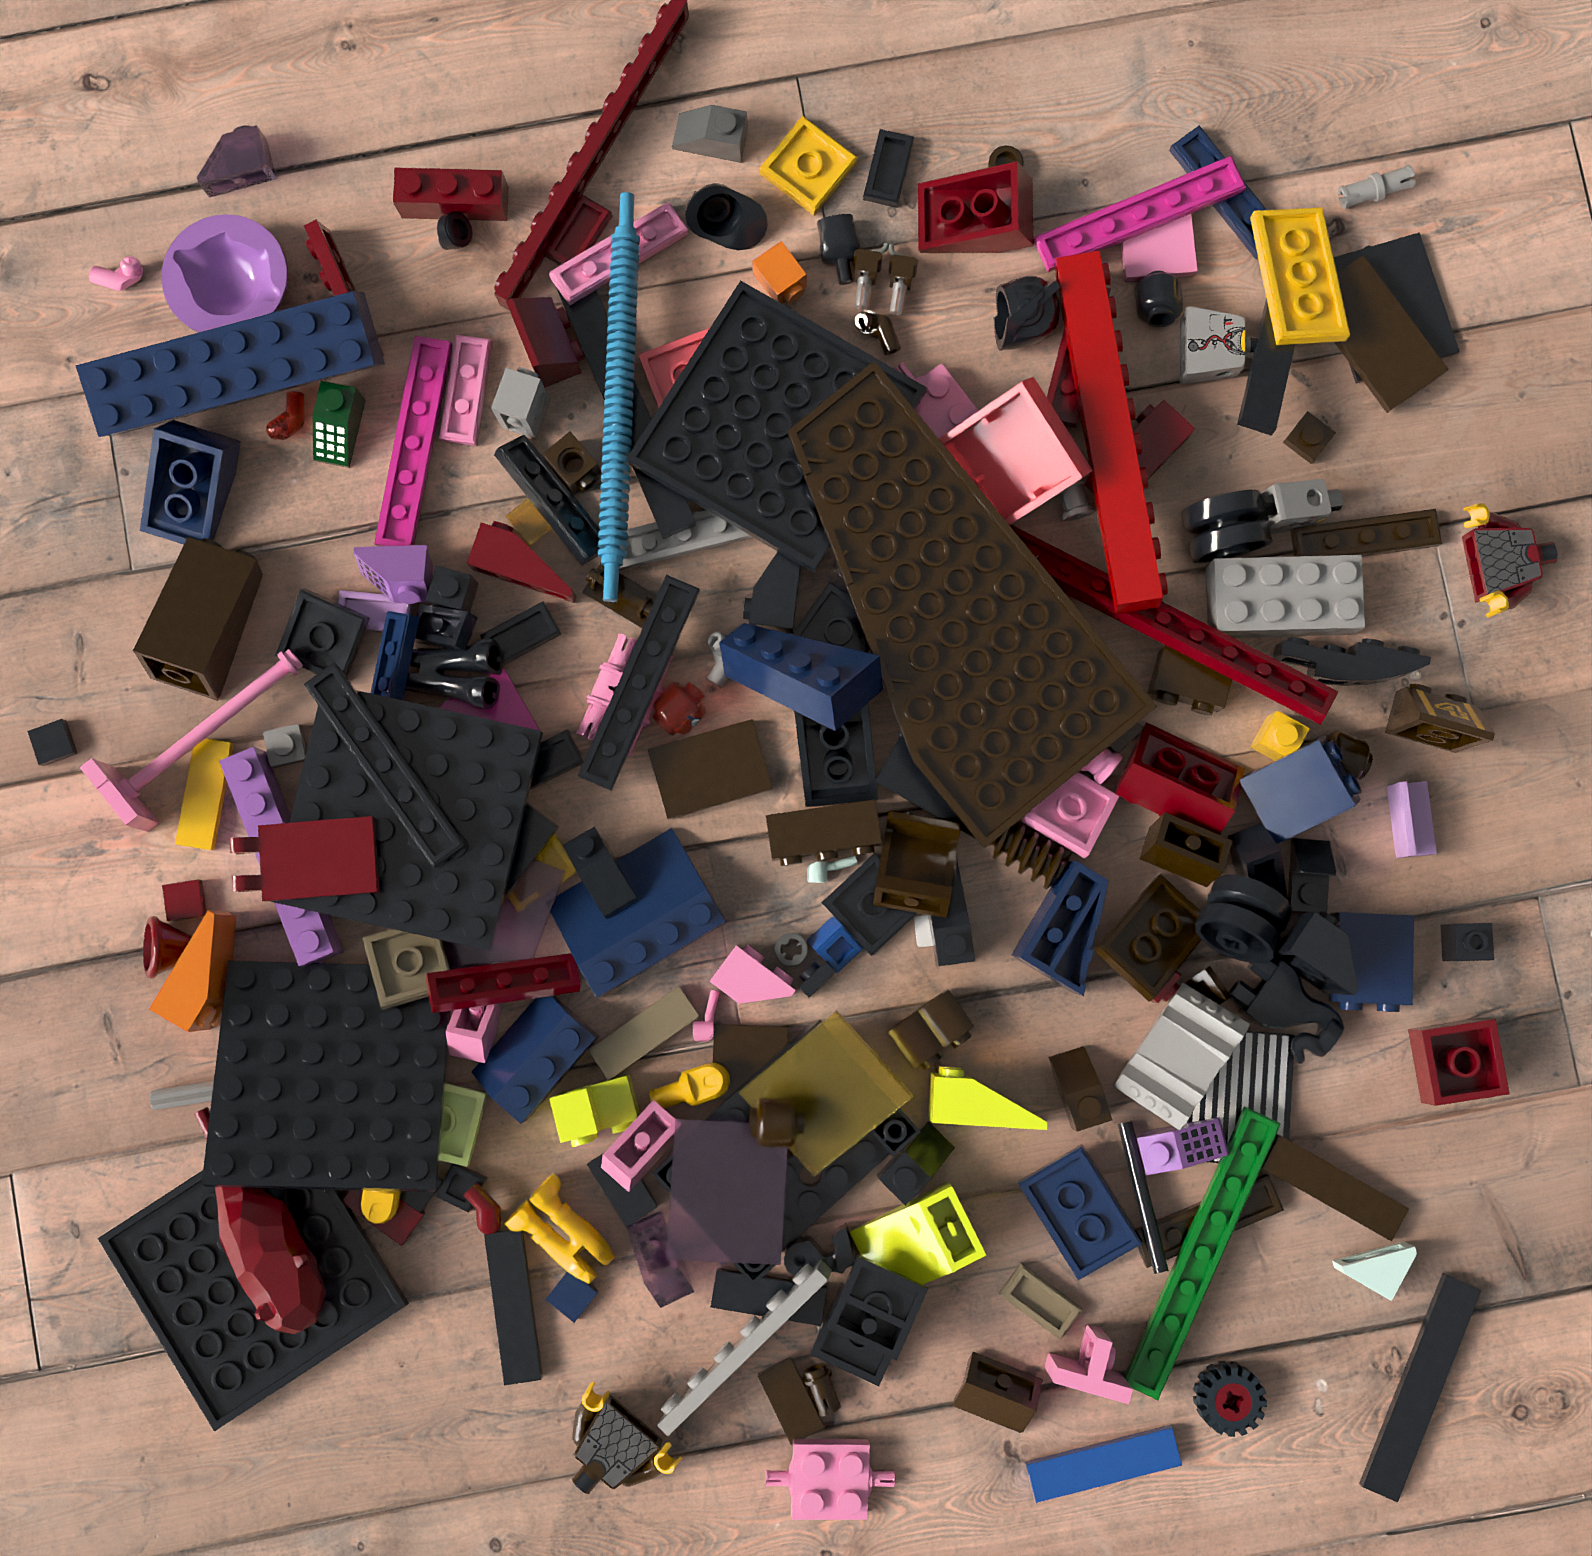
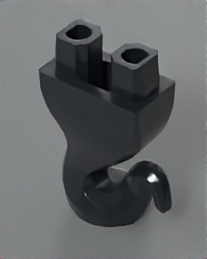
M1273 958L1267 963H1249L1247 968L1260 977L1261 980L1255 989L1242 980L1234 983L1229 993L1231 996L1230 1000L1240 1008L1238 1012L1254 1024L1265 1028L1279 1029L1316 1023L1318 1030L1315 1035L1302 1032L1294 1037L1291 1045L1292 1053L1299 1064L1305 1061L1304 1049H1307L1315 1056H1325L1337 1043L1345 1028L1338 1012L1330 1005L1310 997L1303 988L1298 972L1286 961Z

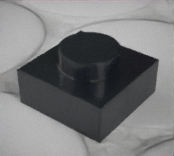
M814 962L799 976L804 981L799 988L810 998L836 972L826 962L821 966Z

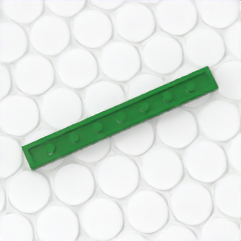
M1245 1106L1243 1107L1227 1143L1229 1155L1221 1157L1124 1374V1378L1132 1389L1155 1400H1159L1281 1123Z

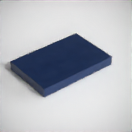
M1083 1144L1018 1182L1077 1280L1138 1247L1143 1242Z

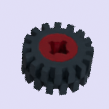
M1218 1361L1219 1366L1214 1367L1212 1364L1208 1365L1206 1368L1209 1372L1205 1375L1200 1372L1197 1376L1200 1379L1199 1385L1194 1383L1193 1390L1196 1392V1396H1193V1402L1198 1409L1196 1410L1201 1418L1217 1433L1222 1435L1225 1432L1228 1437H1235V1432H1239L1241 1436L1248 1434L1246 1428L1249 1426L1253 1430L1259 1425L1255 1420L1257 1417L1263 1420L1265 1413L1261 1409L1262 1407H1267V1400L1263 1397L1266 1392L1259 1383V1379L1246 1367L1240 1366L1237 1362L1231 1361L1230 1364H1227L1225 1361Z

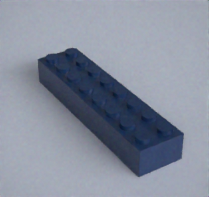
M351 291L75 366L98 437H106L384 365L385 362L365 293Z

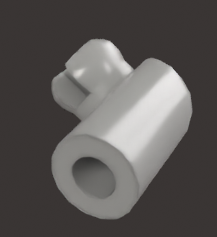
M718 631L712 633L708 639V645L712 650L716 664L706 679L722 688L728 677L724 673L719 642L728 635Z

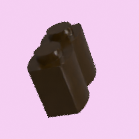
M946 989L887 1032L913 1069L921 1066L923 1070H926L942 1058L938 1052L944 1047L951 1044L955 1049L970 1039L972 1035L969 1030L974 1025L949 989Z

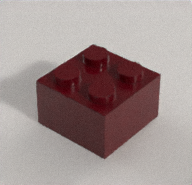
M1475 1018L1408 1029L1421 1103L1438 1106L1510 1094L1496 1019Z

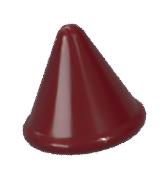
M151 916L148 919L143 940L144 971L150 979H154L158 974L173 968L192 938L191 935L159 920L157 916Z

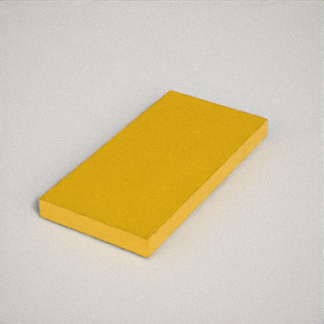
M1323 207L1254 211L1250 220L1276 345L1346 341L1350 336Z

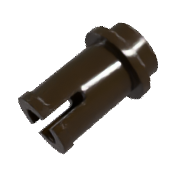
M818 1363L808 1367L804 1371L806 1377L803 1381L805 1385L810 1387L819 1416L828 1415V1408H830L831 1414L835 1413L841 1408V1404L838 1401L830 1379L832 1376L831 1369L826 1368L825 1363Z

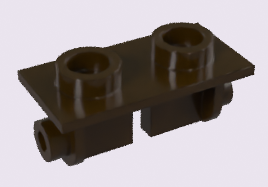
M600 562L597 569L592 568L587 575L586 581L588 583L582 593L643 628L657 595L619 573L618 601H603L604 566Z

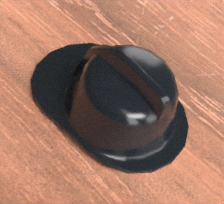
M719 183L708 184L699 189V191H694L685 210L686 224L694 234L725 248L737 251L750 249L757 245L765 236L768 226L767 216L761 204Z

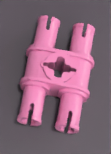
M618 634V639L608 662H603L600 665L599 669L601 671L593 690L586 697V703L589 706L576 734L583 738L587 737L590 741H593L614 694L613 690L616 689L637 640L631 637L628 642L627 636L623 634ZM671 656L670 661L666 667L663 677L659 683V686L655 692L652 702L644 717L641 727L633 742V745L628 754L629 757L632 756V751L634 749V746L637 742V739L640 735L642 728H646L647 725H650L651 721H649V718L651 716V713L654 709V706L657 702L659 695H663V687L660 685L663 681V678L666 674V671L669 667L671 660H673V656Z

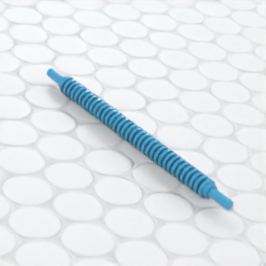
M629 192L620 194L619 226L615 228V233L611 236L610 298L608 301L609 326L607 327L608 344L606 347L607 372L605 373L606 390L604 394L606 399L604 407L606 409H604L605 418L603 420V435L605 437L602 440L604 445L602 447V463L604 465L601 466L603 474L601 475L602 484L600 487L603 493L600 494L602 502L600 503L601 512L599 513V519L602 521L599 522V529L601 530L598 533V537L601 539L598 541V547L601 548L598 550V557L601 558V565L604 566L603 601L606 602L618 601L619 567L623 566V559L627 558V551L625 549H627L628 544L624 540L628 539V533L626 532L628 530V523L626 521L629 520V514L626 512L629 511V504H627L629 502V495L627 493L630 492L628 484L630 483L629 474L631 468L626 458L631 452L630 447L632 445V439L630 438L632 430L630 428H632L633 423L631 419L633 418L632 400L634 393L632 391L634 390L633 373L635 371L634 354L636 350L634 345L636 344L637 281L639 277L638 254L640 252V237L637 235L636 228L633 227L635 195Z

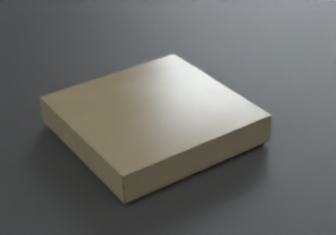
M394 929L362 938L382 1010L428 997L426 973L450 970L442 940Z

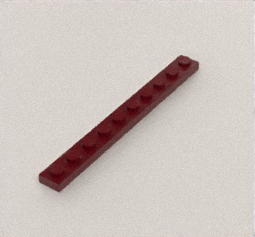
M671 0L669 4L664 3L661 6L656 17L657 24L651 34L646 33L643 36L638 47L639 54L634 62H629L623 69L620 78L621 83L616 92H610L605 99L602 108L603 113L598 122L594 121L588 127L585 134L586 142L580 152L575 151L567 164V173L561 182L557 181L552 187L549 194V203L543 212L539 211L535 215L531 223V233L525 242L521 241L517 245L510 268L507 272L503 271L497 278L494 294L500 306L509 310L506 300L521 298L544 260V252L580 195L585 192L689 18L687 0Z
M1011 524L1009 525L1065 594L1320 725L1322 724L1339 691L1164 602H1161L1159 608L1115 614L1110 580L1107 573Z

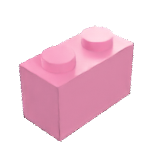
M653 1100L603 1154L601 1168L630 1192L679 1138L682 1124Z

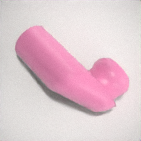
M128 256L124 258V261H121V267L115 271L94 265L90 270L89 280L91 283L123 291L140 281L143 275V268L137 258Z

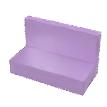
M1406 781L1387 786L1396 858L1437 854L1427 781L1407 783Z

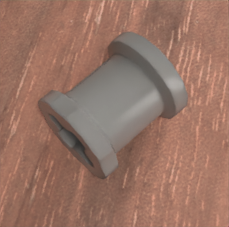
M1085 477L1059 493L1065 512L1062 514L1063 521L1077 520L1095 512L1094 507L1089 505L1083 486L1086 483Z

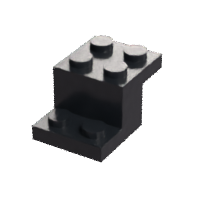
M857 1255L845 1284L841 1282L810 1354L874 1385L880 1386L891 1358L896 1361L928 1291V1287L863 1256Z

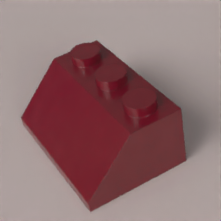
M1146 722L1121 773L1115 794L1159 816L1166 812L1220 835L1236 810L1241 789L1239 780L1244 776L1245 768Z

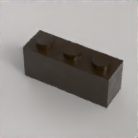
M875 799L766 815L772 861L780 860V866L801 864L802 857L816 855L817 861L839 858L838 851L852 850L853 856L875 853L874 846L882 844Z

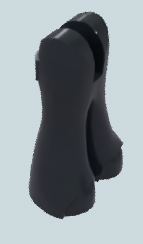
M479 640L468 645L465 651L450 648L413 649L410 666L420 669L419 673H408L405 690L453 698L479 709L488 710L495 706L500 690V684L496 679L488 676L445 675L444 672L463 671L500 675L503 667V655L500 645L496 640Z

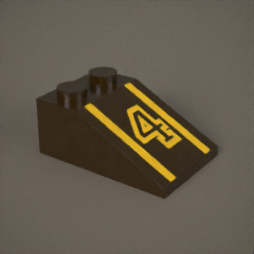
M1410 684L1409 687L1396 691L1385 733L1454 753L1493 741L1495 732L1479 707L1467 704V698L1455 694H1445V697L1431 693L1432 689L1430 687L1420 684Z

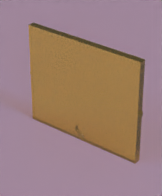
M837 1010L739 1092L751 1107H756L758 1100L761 1098H791L796 1103L797 1111H804V1134H797L795 1144L788 1148L813 1176H816L913 1097V1094L879 1058L877 1052L870 1048Z

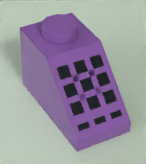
M427 545L354 547V556L361 575L391 601L405 604L427 602L426 597L433 577V564Z
M1220 1117L1185 1123L1180 1130L1174 1126L1148 1130L1137 1138L1146 1175L1184 1169L1229 1155Z

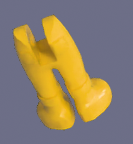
M552 1173L534 1191L529 1200L538 1209L545 1212L550 1217V1220L558 1225L571 1240H566L547 1221L544 1222L538 1215L536 1208L528 1200L524 1201L505 1222V1225L511 1231L518 1232L523 1230L533 1234L531 1238L536 1244L539 1243L561 1267L574 1277L590 1284L597 1277V1273L579 1253L586 1248L605 1266L615 1258V1255L603 1236L588 1221L571 1210V1207L566 1202L561 1203L558 1196L561 1180Z

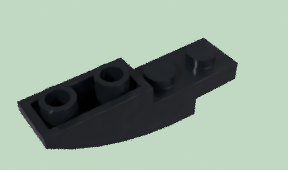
M1288 637L1287 641L1283 640L1275 646L1273 658L1280 662L1307 667V676L1325 685L1337 686L1368 685L1389 681L1417 671L1429 665L1431 657L1420 655V650L1417 648L1399 646L1397 650L1384 647L1383 641L1364 638L1362 642H1357L1350 646L1348 654H1346V649L1340 646L1323 645V648L1309 646L1310 641L1307 639Z

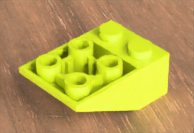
M949 1181L912 1199L906 1206L902 1204L849 1231L861 1256L921 1284L953 1273L986 1256Z

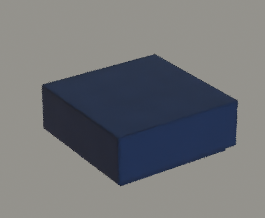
M566 1272L545 1300L575 1323L599 1290Z

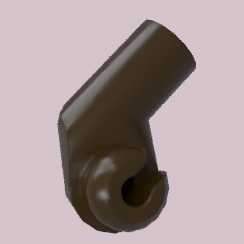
M869 310L859 312L854 320L855 327L864 334L878 338L884 355L894 354L901 349L893 324L887 316Z

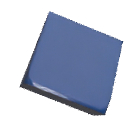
M834 917L828 919L807 940L810 946L836 973L842 970L864 949Z

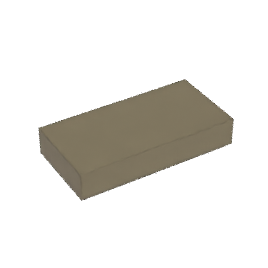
M1019 1263L999 1292L1001 1297L1059 1340H1062L1082 1311L1080 1306L1021 1263Z

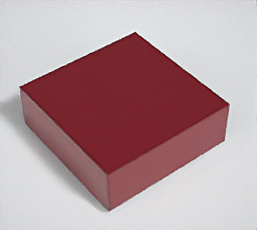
M197 879L162 885L166 921L172 922L205 916L206 905L202 880Z

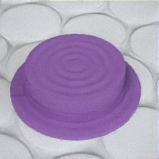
M237 215L210 216L188 226L175 238L169 247L162 266V288L169 307L180 321L196 332L276 312L284 299L288 285L287 261L277 240L259 223Z

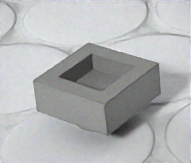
M294 724L263 731L270 767L278 768L305 761L307 747L302 725Z

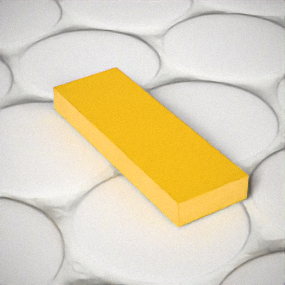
M204 739L193 748L175 845L215 851L227 780L219 760L232 756L233 743Z

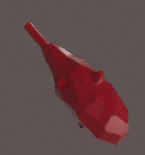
M208 1107L194 1114L206 1140L210 1116ZM215 1187L218 1203L219 1241L239 1283L257 1309L255 1312L257 1320L265 1321L268 1326L276 1331L296 1334L315 1324L326 1295V1289L318 1269L316 1257L308 1249L301 1236L298 1224L284 1201L275 1197L266 1188Z

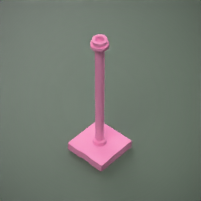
M290 649L284 653L282 651L278 653L277 656L280 659L278 663L130 779L124 778L115 767L93 758L83 764L80 769L98 789L125 825L149 832L159 824V821L139 798V795H141L139 790L286 674L291 672L296 676L299 673L298 670L303 667V664Z

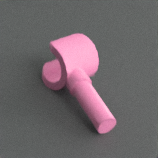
M711 990L705 1012V1021H693V1039L696 1042L710 1041L714 1037V1014L720 994L718 991Z

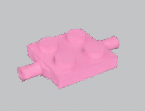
M904 362L899 364V368L897 366L894 368L927 387V392L915 411L938 439L978 412V409L942 363L928 374L916 379Z
M793 1439V1458L789 1469L766 1470V1487L788 1486L791 1494L792 1520H867L868 1497L872 1487H894L895 1473L894 1470L872 1471L869 1463L870 1443L868 1439Z

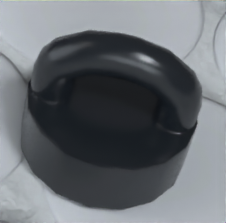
M453 211L444 214L437 223L438 241L444 250L460 249L471 242L473 235L472 226L468 218L461 212Z

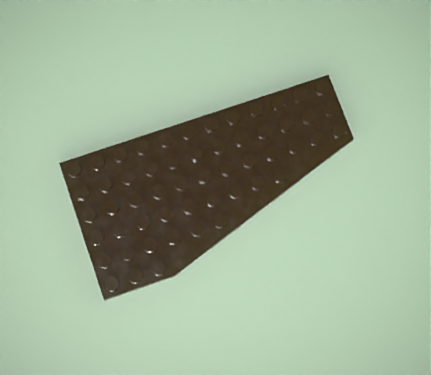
M875 360L788 430V436L871 653L880 656L882 682L911 758L982 847L986 848L1154 710L1157 705Z

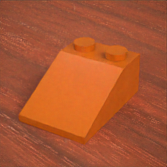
M207 911L149 1010L186 1032L211 1030L212 1026L217 1027L221 1023L228 960L233 961L236 915L231 912Z

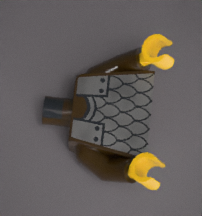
M591 1382L582 1396V1402L577 1408L574 1418L572 1439L577 1448L573 1455L583 1464L572 1478L576 1487L582 1492L590 1494L600 1480L611 1489H616L621 1484L630 1487L654 1479L662 1473H672L683 1459L682 1456L674 1459L668 1455L667 1452L672 1447V1444L666 1443L659 1451L663 1439L610 1395L609 1390L604 1395L596 1394L593 1390L595 1382Z

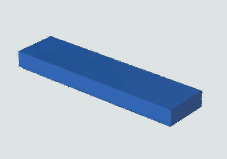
M1171 1425L1025 1462L1036 1503L1182 1466Z

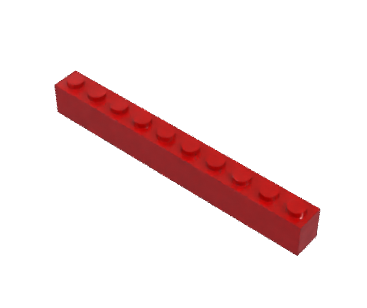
M1100 250L1057 257L1055 277L1056 281L1060 284L1058 294L1088 463L1093 470L1090 474L1115 614L1159 608L1163 595L1168 594L1167 579L1164 572H1158L1156 560L1161 559V547L1159 538H1152L1150 524H1155V515L1152 502H1146L1144 496V489H1148V476L1146 468H1139L1137 455L1142 454V444L1139 432L1133 433L1131 420L1136 419L1133 398L1127 399L1125 386H1129V373L1127 364H1120L1118 352H1123L1121 331H1114L1112 319L1117 318L1114 296L1108 297L1106 285L1111 284L1108 263H1102Z

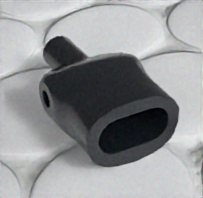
M838 214L819 219L817 221V228L820 237L822 262L825 264H836L839 284H850L853 282L850 261H854L855 250L860 249L853 215Z

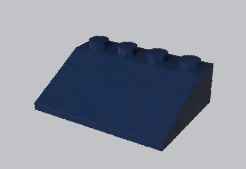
M672 828L617 860L638 901L612 917L606 919L582 881L546 902L567 946L596 998L606 995L727 923Z

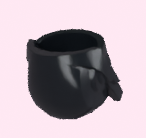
M1028 275L1018 277L997 287V315L993 317L995 339L999 351L1032 346L1043 341L1053 333L1060 315L1059 301L1055 293L1060 288L1058 281L1049 283L1040 277Z

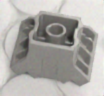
M1182 983L1132 1054L1113 1086L1180 1130L1206 1094L1209 1085L1221 1067L1225 1065L1235 1047L1246 1034L1250 1024Z

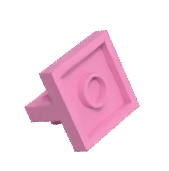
M1089 1324L1086 1325L1077 1360L1048 1352L1045 1369L1054 1383L1129 1404L1133 1389L1121 1373L1111 1370L1115 1360L1116 1349L1112 1347L1113 1342L1102 1328Z

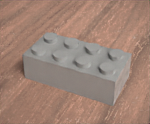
M1361 555L1213 559L1205 567L1208 625L1233 638L1354 635L1365 628Z

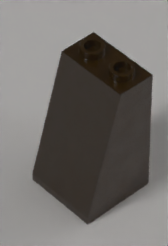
M187 537L133 649L150 679L216 701L219 700L263 576L257 559L252 554L240 549H236L235 552L224 549L217 542L207 538H202L200 541Z

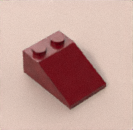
M1018 161L918 183V251L920 253H1002L1034 246L1033 179Z

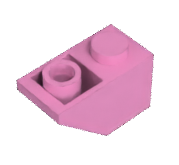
M748 944L744 949L736 945L710 980L712 984L739 1004L789 997L796 991L791 986L794 981L791 976L779 967H776L773 972L761 964L765 957Z

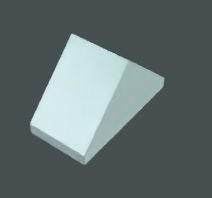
M1402 1241L1332 1260L1335 1269L1392 1301L1417 1252L1415 1246Z

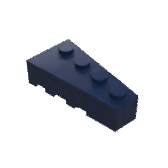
M747 623L740 625L719 642L726 677L834 731L883 691L880 656Z

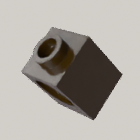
M571 431L542 453L549 466L574 495L580 490L586 492L592 488L599 480L597 476L602 473L598 463ZM573 459H579L584 462L581 470L576 473H569L565 470L568 462Z

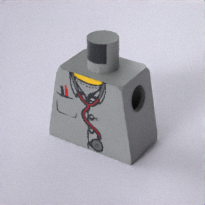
M1197 307L1186 308L1180 318V384L1233 378L1239 375L1244 368L1245 358L1253 357L1257 336H1245L1244 317Z
M1323 479L1273 484L1261 493L1265 510L1253 520L1266 521L1269 524L1271 534L1291 531L1296 527L1315 525L1331 515L1332 511L1341 510L1343 505L1342 495L1338 489L1327 491L1326 483Z

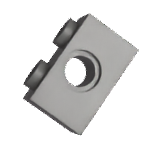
M518 367L517 371L505 368L491 409L503 429L521 435L525 434L527 437L536 439L550 398L541 379L538 378L539 375L534 371L523 367Z

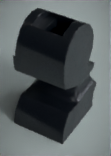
M847 1222L839 1226L834 1232L832 1242L835 1248L831 1252L823 1251L811 1236L796 1239L787 1247L784 1256L786 1270L795 1276L806 1264L809 1263L813 1268L822 1260L832 1270L831 1272L844 1273L846 1268L852 1266L856 1259Z

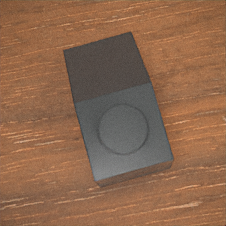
M708 105L679 113L672 149L741 163L748 133L747 111Z

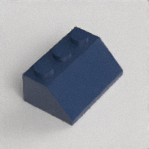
M555 996L535 998L492 1047L486 1062H479L471 1073L490 1097L521 1124L530 1118L600 1036Z

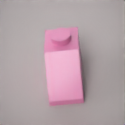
M502 1003L454 1010L445 1031L449 1055L485 1063L497 1033Z

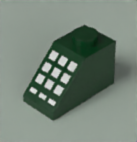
M320 381L312 414L314 461L350 468L366 401L357 388Z

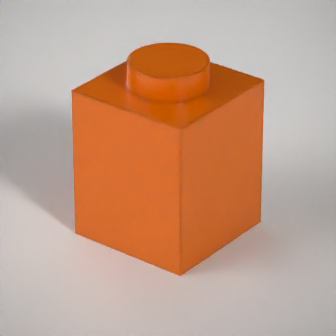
M782 241L752 261L754 276L774 300L781 304L786 301L790 304L804 294V288L807 287V274Z

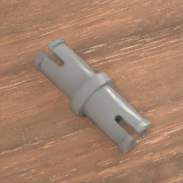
M1407 165L1404 168L1381 175L1378 172L1369 174L1368 179L1340 186L1338 188V195H1344V197L1339 198L1340 204L1343 209H1347L1350 206L1370 200L1374 202L1382 201L1386 195L1414 188L1415 179H1409V177L1415 176L1414 171L1410 165Z

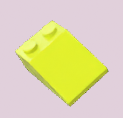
M939 1066V1073L930 1072L928 1118L932 1123L1047 1130V1122L972 1077L965 1075L964 1070L960 1067Z

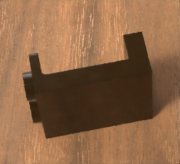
M905 811L889 812L873 905L946 918L951 900L952 880L961 824L946 818L933 819L921 817Z

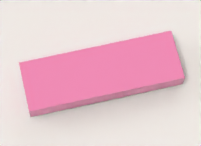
M455 335L439 436L441 442L477 446L493 344L491 339Z

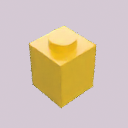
M1277 710L1266 717L1250 748L1276 761L1298 750L1310 728Z

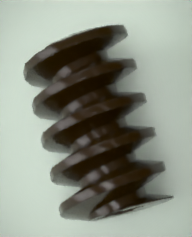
M1020 822L1014 828L1011 826L989 845V847L991 845L994 846L992 858L996 860L1003 853H1006L1005 866L1009 867L1015 861H1019L1018 873L1021 875L1031 868L1032 882H1035L1043 875L1045 877L1043 888L1047 890L1062 873L1072 852L1063 858L1064 846L1059 844L1051 851L1052 839L1046 837L1037 843L1039 832L1035 829L1029 834L1024 835L1025 823Z

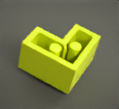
M630 1074L558 1093L549 1098L560 1143L571 1140L572 1147L593 1142L594 1139L598 1138L597 1133L603 1129L611 1127L613 1134L623 1132L640 1115Z

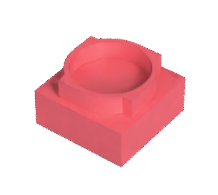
M1034 377L1020 382L939 438L1009 525L1093 471Z

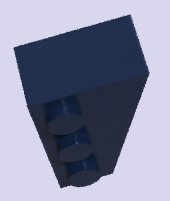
M1068 861L1058 879L1051 886L1011 956L1072 993L1084 996L1089 961H1092L1094 952L1092 950L1096 928L1100 924L1109 880L1078 861Z

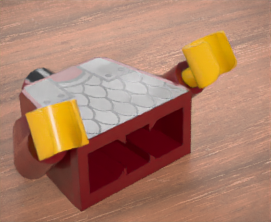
M1483 503L1466 506L1463 510L1470 513L1471 521L1464 522V527L1466 529L1478 527L1462 536L1475 603L1486 601L1489 604L1490 612L1486 614V617L1490 618L1507 610L1514 609L1533 591V583L1540 580L1543 576L1541 565L1557 562V549L1553 542L1536 544L1532 528H1521L1518 522L1490 512Z

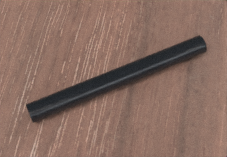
M1132 1121L1120 1123L1118 1128L1154 1274L1166 1272L1169 1269Z

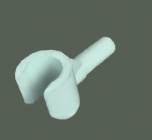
M856 856L837 861L811 863L807 868V881L809 883L828 882L827 871H835L857 865Z

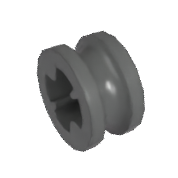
M787 933L782 935L775 945L776 957L782 964L787 966L798 965L806 958L807 944L798 934ZM789 939L797 940L799 943L796 946H802L801 955H794L793 960L785 959L786 953L781 954V945L788 944Z

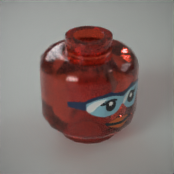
M690 681L686 686L679 682H672L654 700L653 709L655 714L652 717L670 735L674 736L676 733L686 735L706 715L707 710L702 702L705 695Z

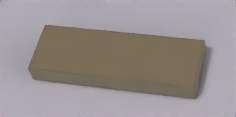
M678 986L588 1049V1051L609 1081L700 1017V1015L681 987Z

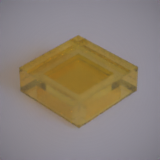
M529 498L505 515L529 546L552 528Z

